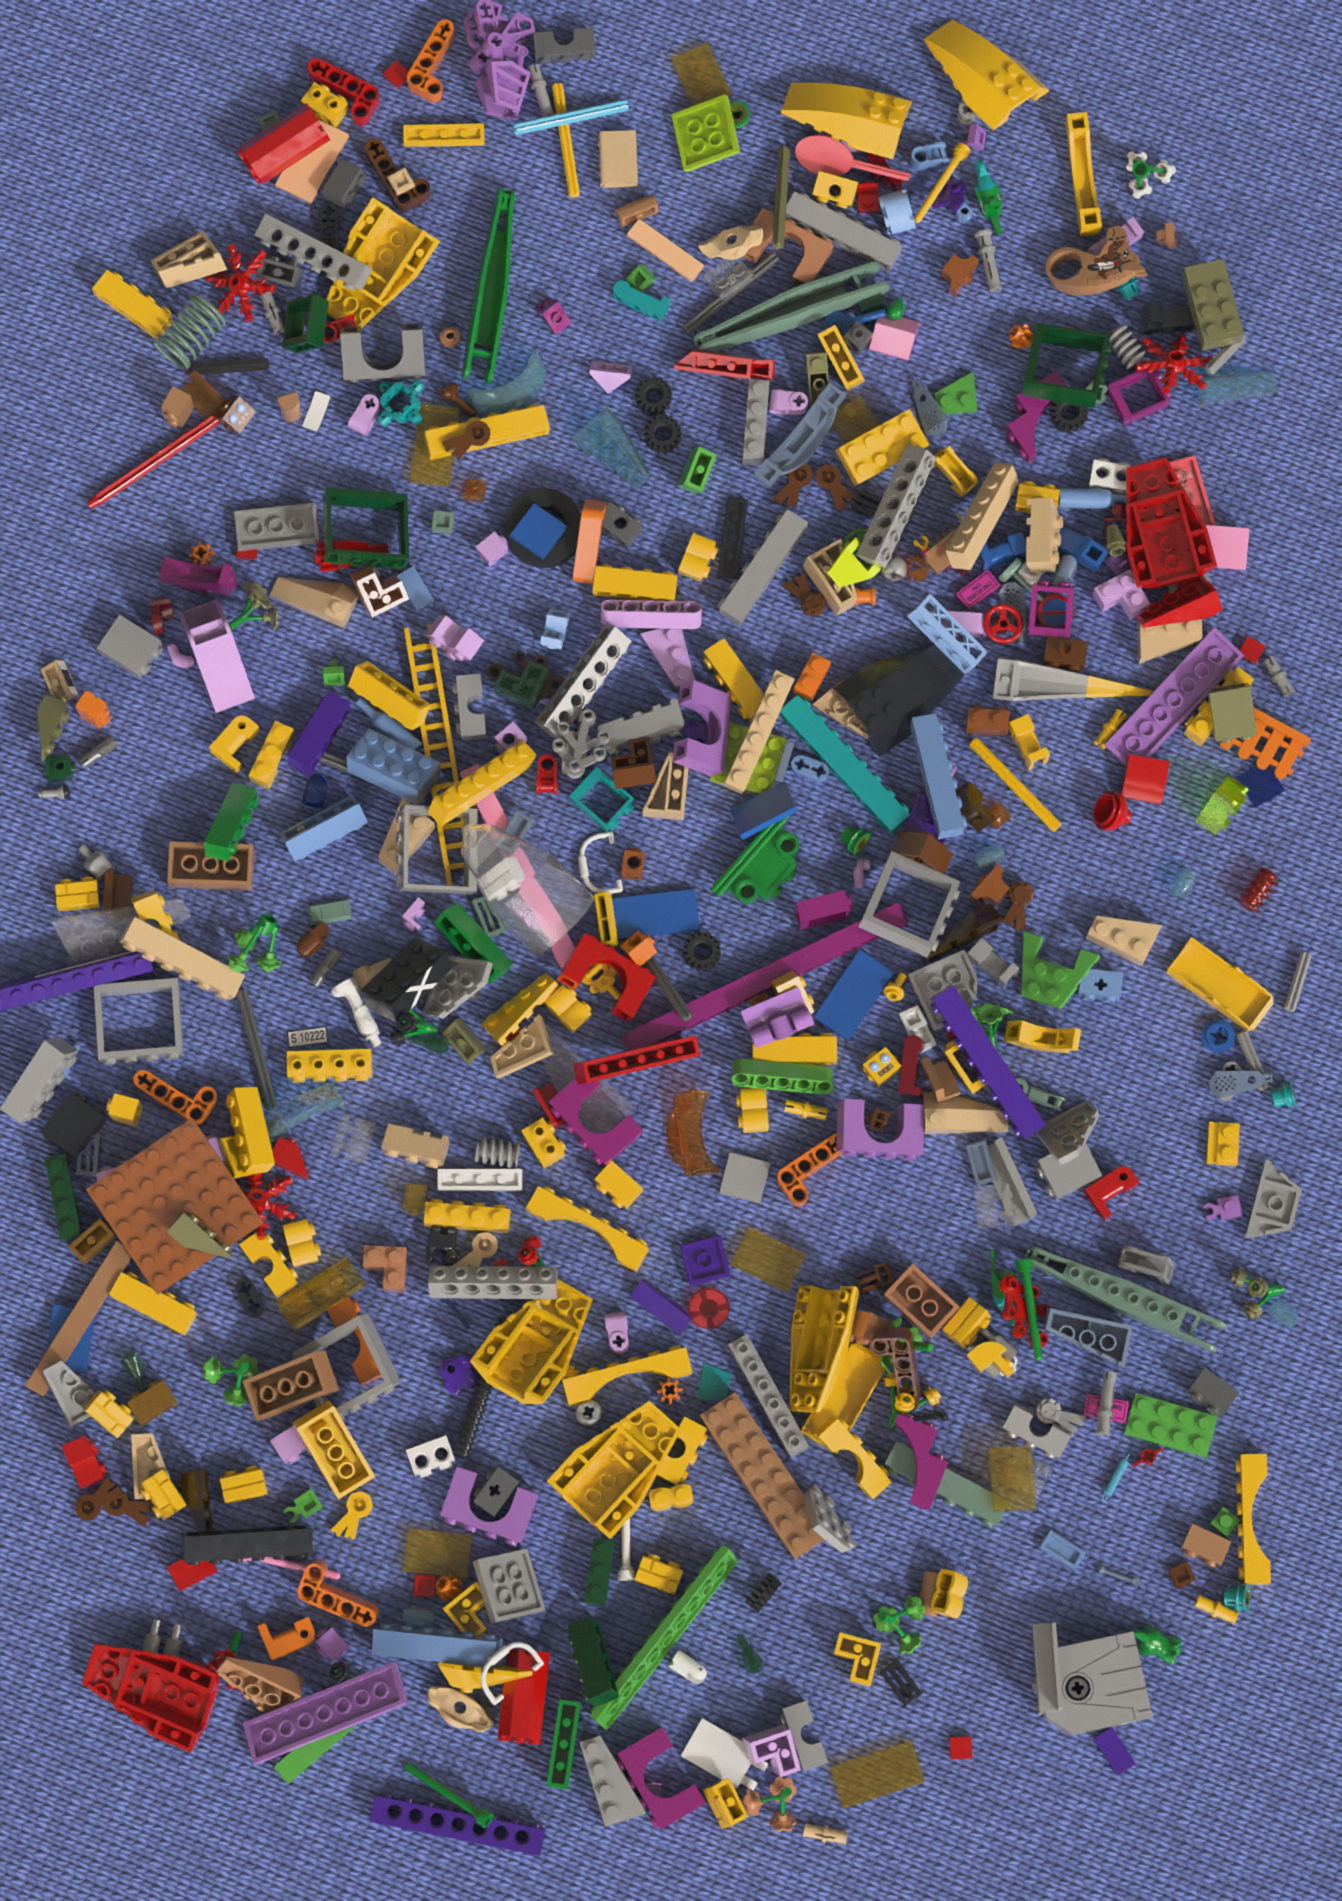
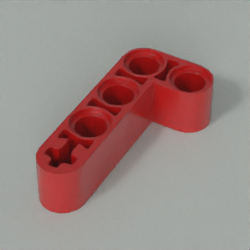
M314 58L308 62L307 68L310 80L319 85L323 84L331 91L353 101L354 103L351 107L353 122L358 126L366 125L379 105L378 89L374 85L321 59ZM332 77L340 78L336 82L330 81ZM356 86L357 89L354 91L348 90V87ZM370 94L375 96L371 100L365 98L367 95ZM363 111L365 115L359 117L356 113Z

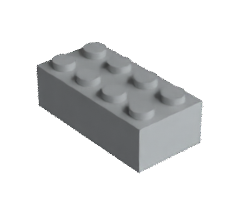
M59 1036L44 1040L0 1109L18 1123L30 1121L34 1118L37 1119L43 1111L41 1107L44 1102H48L53 1096L55 1085H59L65 1077L64 1072L67 1067L70 1068L76 1061L75 1055L78 1050Z

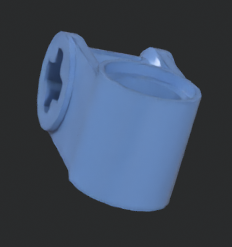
M936 142L914 148L910 157V166L917 171L947 166L950 163V159L946 156V143ZM921 156L924 158V160L918 161L915 159V157Z

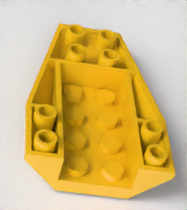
M799 1286L791 1327L789 1411L820 1412L829 1399L846 1358L859 1296L857 1287L840 1286L839 1290H825L815 1286Z

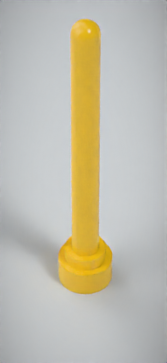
M957 143L953 149L952 160L914 216L916 223L921 222L959 162L967 159L971 153L967 145Z

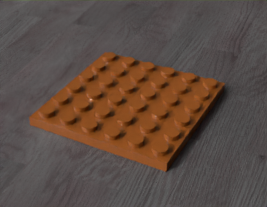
M193 1117L86 1189L157 1295L216 1256L183 1247L167 1233L168 1229L184 1212L187 1214L193 1213L200 1220L198 1224L203 1229L208 1227L215 1234L213 1238L217 1242L223 1241L228 1246H231L264 1223Z

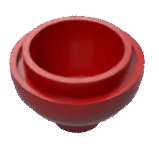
M1114 790L1104 793L1094 806V824L1102 831H1112L1121 825H1127L1131 819V811L1128 809L1124 796Z

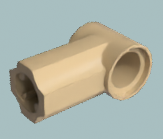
M391 958L354 970L352 974L358 983L359 989L361 990L391 961Z

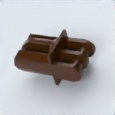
M320 923L313 931L308 927V931L296 944L300 956L309 958L321 946H325L323 940L330 933L326 923Z
M889 1261L853 1275L854 1279H858L872 1273L874 1274L858 1281V1287L877 1282L860 1289V1295L897 1281L893 1278L892 1273L894 1272L890 1270ZM883 1267L884 1273L879 1274L877 1269ZM886 1276L888 1281L882 1283L881 1278Z

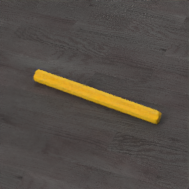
M555 83L552 85L556 114L567 112L563 84ZM569 124L560 125L558 130L568 194L570 198H574L580 194Z
M978 738L970 742V748L1051 831L1054 832L1061 826V822Z

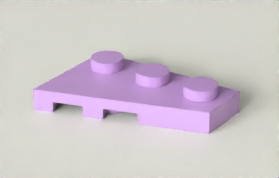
M661 628L640 633L643 641L646 642L651 653L657 659L675 689L680 688L681 684L695 680L682 629Z

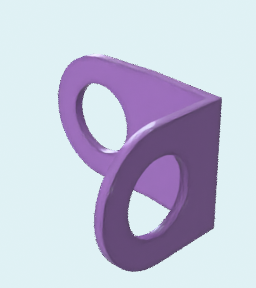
M648 1782V1790L655 1796L661 1797L662 1784Z

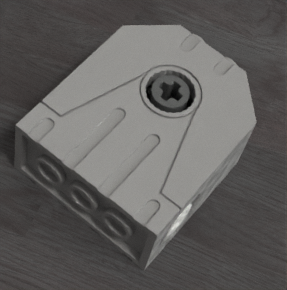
M1134 1631L1058 1647L1063 1709L1061 1711L1039 1712L1037 1702L1038 1715H1042L1043 1720L1066 1735L1073 1736L1143 1721L1153 1717ZM1035 1674L1034 1680L1031 1681L1033 1693L1037 1694V1681ZM1074 1686L1080 1687V1691L1077 1693L1072 1691L1071 1688Z

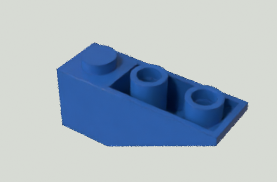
M1064 527L1060 528L1061 545L1058 546V550L1065 555L1073 556L1077 563L1096 574L1107 558L1109 551L1085 536Z

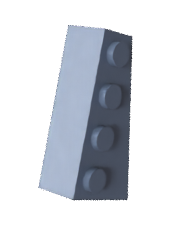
M1051 1308L1046 1309L1043 1330L1121 1368H1125L1133 1326Z

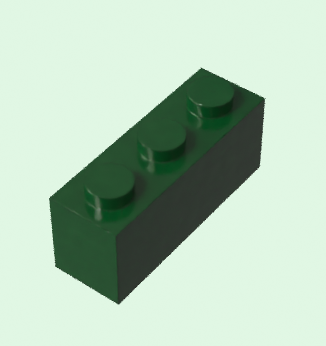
M593 1539L584 1604L606 1607L615 1541Z

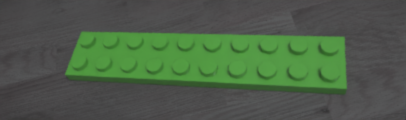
M722 1545L713 1552L712 1559L699 1570L695 1581L687 1585L684 1595L681 1599H677L674 1602L670 1613L660 1620L658 1628L646 1638L642 1649L635 1652L628 1667L621 1670L615 1682L619 1698L598 1707L593 1706L592 1713L589 1716L606 1731H608L739 1562L737 1557L725 1545Z

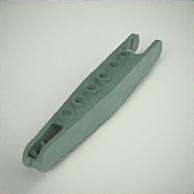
M870 262L785 291L711 329L698 333L693 338V342L697 350L717 352L810 323L828 316L830 313L839 312L881 296L890 287L887 282H879L862 288L859 280L872 276L880 270L878 262ZM854 282L857 290L846 293L843 286Z
M1029 1246L1024 1256V1259H1032V1268L1051 1276L1107 1308L1208 1352L1216 1353L1217 1348L1206 1341L1193 1337L1198 1322L1202 1321L1219 1330H1226L1227 1325L1125 1279L1048 1253L1034 1246ZM1029 1253H1032L1031 1258H1027ZM1048 1261L1066 1267L1063 1274L1046 1266ZM1185 1315L1195 1319L1189 1334L1179 1331Z

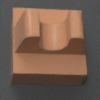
M1173 222L1165 223L1164 230L1156 231L1158 243H1167L1169 249L1177 248L1176 228Z

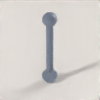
M1103 1565L1097 1568L1098 1573H1106L1130 1582L1132 1586L1136 1587L1140 1584L1138 1578L1132 1579L1105 1569Z

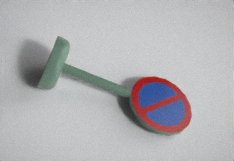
M1017 557L998 579L1006 582L1013 576L1032 594V587L1016 573L1022 564L1021 560ZM1038 593L1037 599L1040 601L1037 615L1042 625L1065 626L1067 598L1058 594L1043 598Z

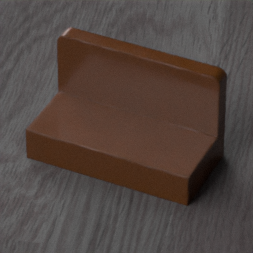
M105 871L103 913L105 917H130L131 876L115 875L112 871Z

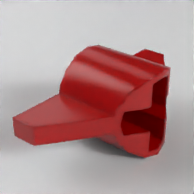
M1162 1447L1156 1451L1151 1449L1144 1450L1140 1455V1460L1132 1464V1466L1136 1467L1141 1463L1145 1465L1152 1464L1156 1459V1454L1163 1451Z

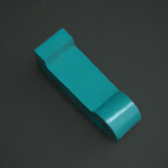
M624 280L614 284L613 296L615 300L662 323L671 306V299L663 296L661 301L632 288Z

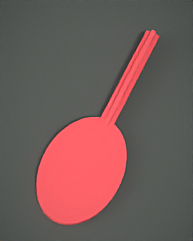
M812 135L805 137L797 144L795 149L796 157L800 164L817 175L821 171L840 176L853 167L909 181L910 173L853 159L852 153L847 146L829 136Z

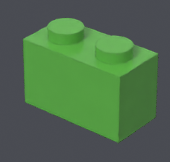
M699 446L692 448L677 487L693 494L703 492L717 454Z

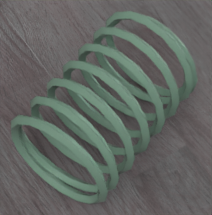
M191 295L189 297L190 302L200 312L216 322L218 327L210 325L197 310L188 304H184L183 308L192 318L209 328L212 334L205 333L186 314L177 312V316L188 327L202 335L206 342L198 340L179 321L172 319L171 324L181 334L195 342L199 350L193 348L172 328L164 327L166 333L177 343L190 350L193 357L186 355L177 344L163 334H159V339L154 340V345L161 354L182 369H189L191 367L190 360H196V353L203 352L202 345H209L208 338H214L215 331L221 330V325L226 324L224 316L211 303L198 295ZM211 310H213L221 320H219ZM159 344H161L162 346H164V347H166L168 350H170V351H171L174 355H176L183 363H181V362L175 360V359L172 358L170 355H168V354L160 347Z

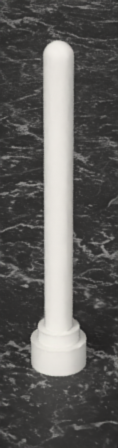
M629 1518L621 1527L622 1566L620 1571H618L619 1581L635 1580V1571L630 1566Z

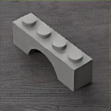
M749 379L742 465L760 466L763 463L770 382L767 380Z

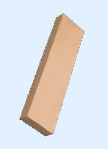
M640 219L627 233L628 238L691 283L704 268L701 262Z

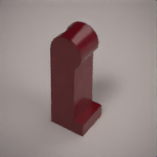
M910 1035L904 1042L898 1092L900 1094L922 1096L923 1088L917 1087L920 1053L925 1047L924 1040L919 1036Z

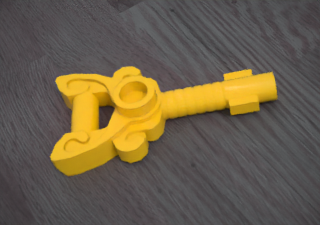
M593 965L581 982L590 986L592 994L608 991L616 1000L620 995V992L613 986L616 971L613 968L608 969L607 965ZM602 970V976L593 981L592 978Z

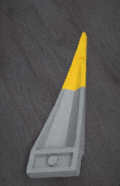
M998 657L993 699L1026 701L1086 697L1150 696L1154 691L1022 659Z

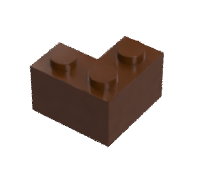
M649 737L629 740L631 754L610 757L615 789L656 783Z
M912 830L908 832L899 831L891 851L942 874L946 873L953 853L947 849V845L937 841L935 835L927 831L923 833H917Z

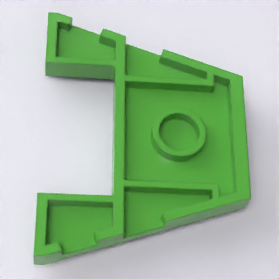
M1024 932L1021 996L1062 1009L1077 990L1081 980L1089 974L1093 964L1098 962L1100 955L1081 949L1074 969L1038 959L1037 956L1044 938Z

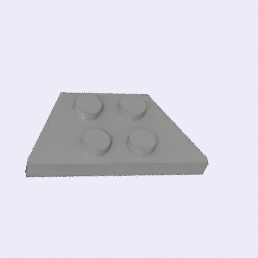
M1267 1159L1264 1162L1245 1235L1247 1239L1291 1231L1302 1189L1294 1182H1291L1283 1172H1280Z

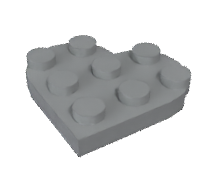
M817 1485L809 1488L803 1496L812 1529L840 1552L850 1551L856 1546L854 1539L850 1535L852 1531L851 1526L845 1520L842 1522L834 1512L833 1507L835 1503L829 1495L825 1497Z

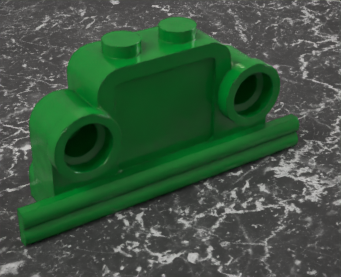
M788 816L761 830L710 890L718 897L726 891L744 905L752 904L757 897L762 901H769L772 897L776 899L783 891L781 887L786 882L790 883L797 875L795 873L796 862L793 856L797 853L799 841L794 834L788 833L782 828L783 824L790 817Z

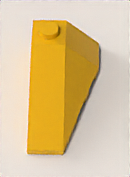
M439 1662L438 1666L451 1687L460 1688V1692L472 1693L473 1689L482 1688V1666ZM501 1665L495 1668L490 1667L486 1674V1684L489 1687L532 1676V1671Z

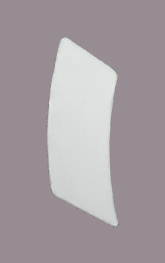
M315 391L303 422V427L318 431L330 399L329 395Z

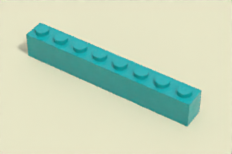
M799 695L794 697L781 709L779 717L818 759L829 767L832 774L887 833L892 835L909 820L910 814L908 813L909 809L902 802L898 803L894 798L895 794L888 787L884 788L880 783L881 779L874 772L870 773L866 768L867 764L860 757L856 758L852 753L853 749L848 743L845 742L843 744L837 731L832 727L830 729L827 727L823 716L818 712L816 714L813 712L812 706L806 698L803 697L801 699Z

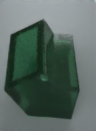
M881 293L857 302L861 315L880 309H885L887 313V306Z

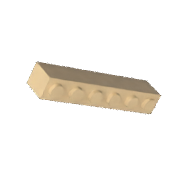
M994 462L946 549V554L952 568L971 570L1019 483L1013 464Z
M777 670L773 673L723 783L724 787L740 794L744 792L794 682V678Z
M136 917L129 920L119 941L124 944L123 947L131 952L136 950L142 954L144 959L160 963L161 968L179 973L180 978L198 983L197 986L205 991L211 990L216 993V997L225 1001L235 998L245 977L244 974L234 972L229 966Z

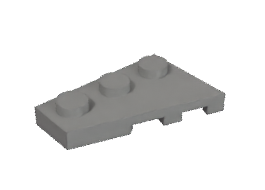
M61 1360L43 1368L41 1371L69 1425L72 1427L89 1418L90 1415L83 1410V1407L91 1400L95 1392Z

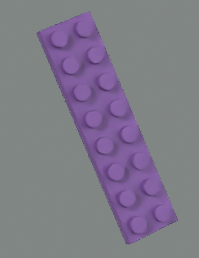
M1214 627L1112 735L1104 746L1125 767L1129 754L1149 758L1207 696V689L1215 688L1244 655Z
M391 1662L243 1723L253 1764L258 1765L407 1705L408 1701L396 1662Z

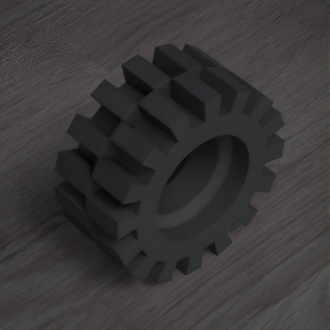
M648 376L645 377V381L641 380L635 391V402L637 407L641 408V412H648V415L651 416V413L658 415L659 412L663 414L665 409L668 410L669 404L672 401L671 387L668 386V382L666 380L663 381L661 377L656 379V376H652L651 379ZM651 389L658 390L661 393V399L655 403L649 402L645 397L647 391Z
M1054 401L1050 412L1052 424L1055 423L1056 429L1061 428V432H1064V430H1067V433H1071V430L1076 432L1086 422L1088 407ZM1066 406H1071L1076 410L1077 416L1072 420H1067L1062 416L1061 410Z
M658 414L655 415L654 419L650 418L649 423H646L644 429V439L646 440L647 447L650 446V450H656L658 454L660 452L667 454V451L672 452L673 448H677L681 440V427L678 425V421L676 419L673 420L670 415L666 417V414H662V417H659ZM660 427H665L670 431L671 435L669 439L660 441L655 437V431Z
M700 931L698 934L697 932L693 933V936H689L684 944L683 956L687 965H690V968H695L696 971H707L709 968H714V965H717L721 956L720 943L717 941V938L711 936L709 932L707 934L704 931ZM699 944H705L710 948V955L705 959H699L694 954V949Z
M769 1572L746 1599L745 1603L758 1613L781 1586L782 1582Z

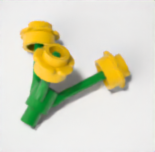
M895 1373L886 1374V1378H883L885 1387H891V1414L887 1426L895 1429L894 1422L897 1415L913 1412L910 1410L914 1408L915 1400L910 1394L901 1392L896 1396ZM927 1386L928 1389L923 1391L925 1398L919 1401L917 1408L927 1402L931 1406L940 1403L939 1399L941 1396L935 1387L931 1389Z

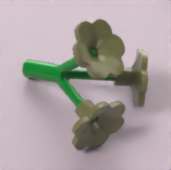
M245 581L242 591L247 594V602L242 613L228 623L230 630L233 631L245 621L254 620L268 622L271 630H276V627H278V610L265 595L266 590L257 582ZM260 606L265 609L268 608V614L248 616L254 609H258Z

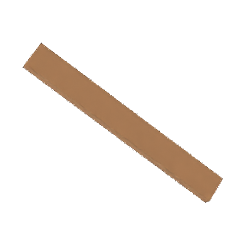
M116 1241L26 1383V1387L44 1397L50 1388L41 1370L58 1360H61L64 1364L67 1362L108 1297L120 1273H123L132 1259L127 1249L120 1242Z

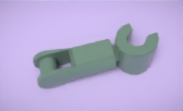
M1016 1079L1030 1101L1059 1112L1062 1111L1060 1107L1062 1102H1065V1098L1033 1086L1029 1089L1025 1080ZM1049 1097L1054 1098L1053 1105L1047 1103Z

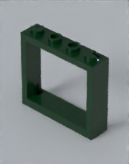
M1036 323L1022 396L1095 408L1096 400H1101L1103 388H1099V386L1104 385L1106 373H1102V371H1107L1109 358H1105V356H1110L1111 345H1108L1109 335ZM1048 343L1100 352L1092 390L1034 381L1041 344Z
M326 487L323 495L324 562L334 565L351 564L352 566L365 565L374 568L391 567L393 569H405L409 561L407 494ZM331 505L398 511L399 554L332 549Z

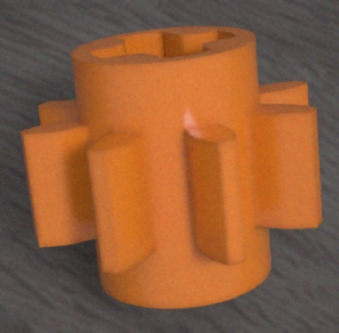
M1025 323L1013 326L1009 332V340L1012 341L1010 345L1017 349L1029 347L1034 337L1033 332H1031L1032 328Z
M200 541L198 546H191L193 553L189 554V558L195 559L193 564L203 566L208 563L213 564L210 557L215 556L214 551H209L211 548L210 544L204 546ZM201 552H204L203 558L199 557Z
M668 1377L667 1383L659 1382L662 1390H657L656 1393L662 1394L661 1402L666 1399L672 1405L673 1399L680 1401L677 1393L683 1392V1389L677 1388L678 1380L673 1383L670 1382ZM667 1387L670 1389L671 1387H674V1395H665V1388Z
M452 1574L449 1577L442 1576L436 1583V1594L445 1602H448L449 1598L454 1600L462 1592L460 1586L462 1582Z

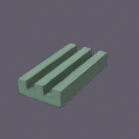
M485 895L471 900L482 929L490 938L506 932L494 900L489 902L500 929L495 927L485 902L487 900ZM481 902L491 926L492 932L490 933L477 903Z

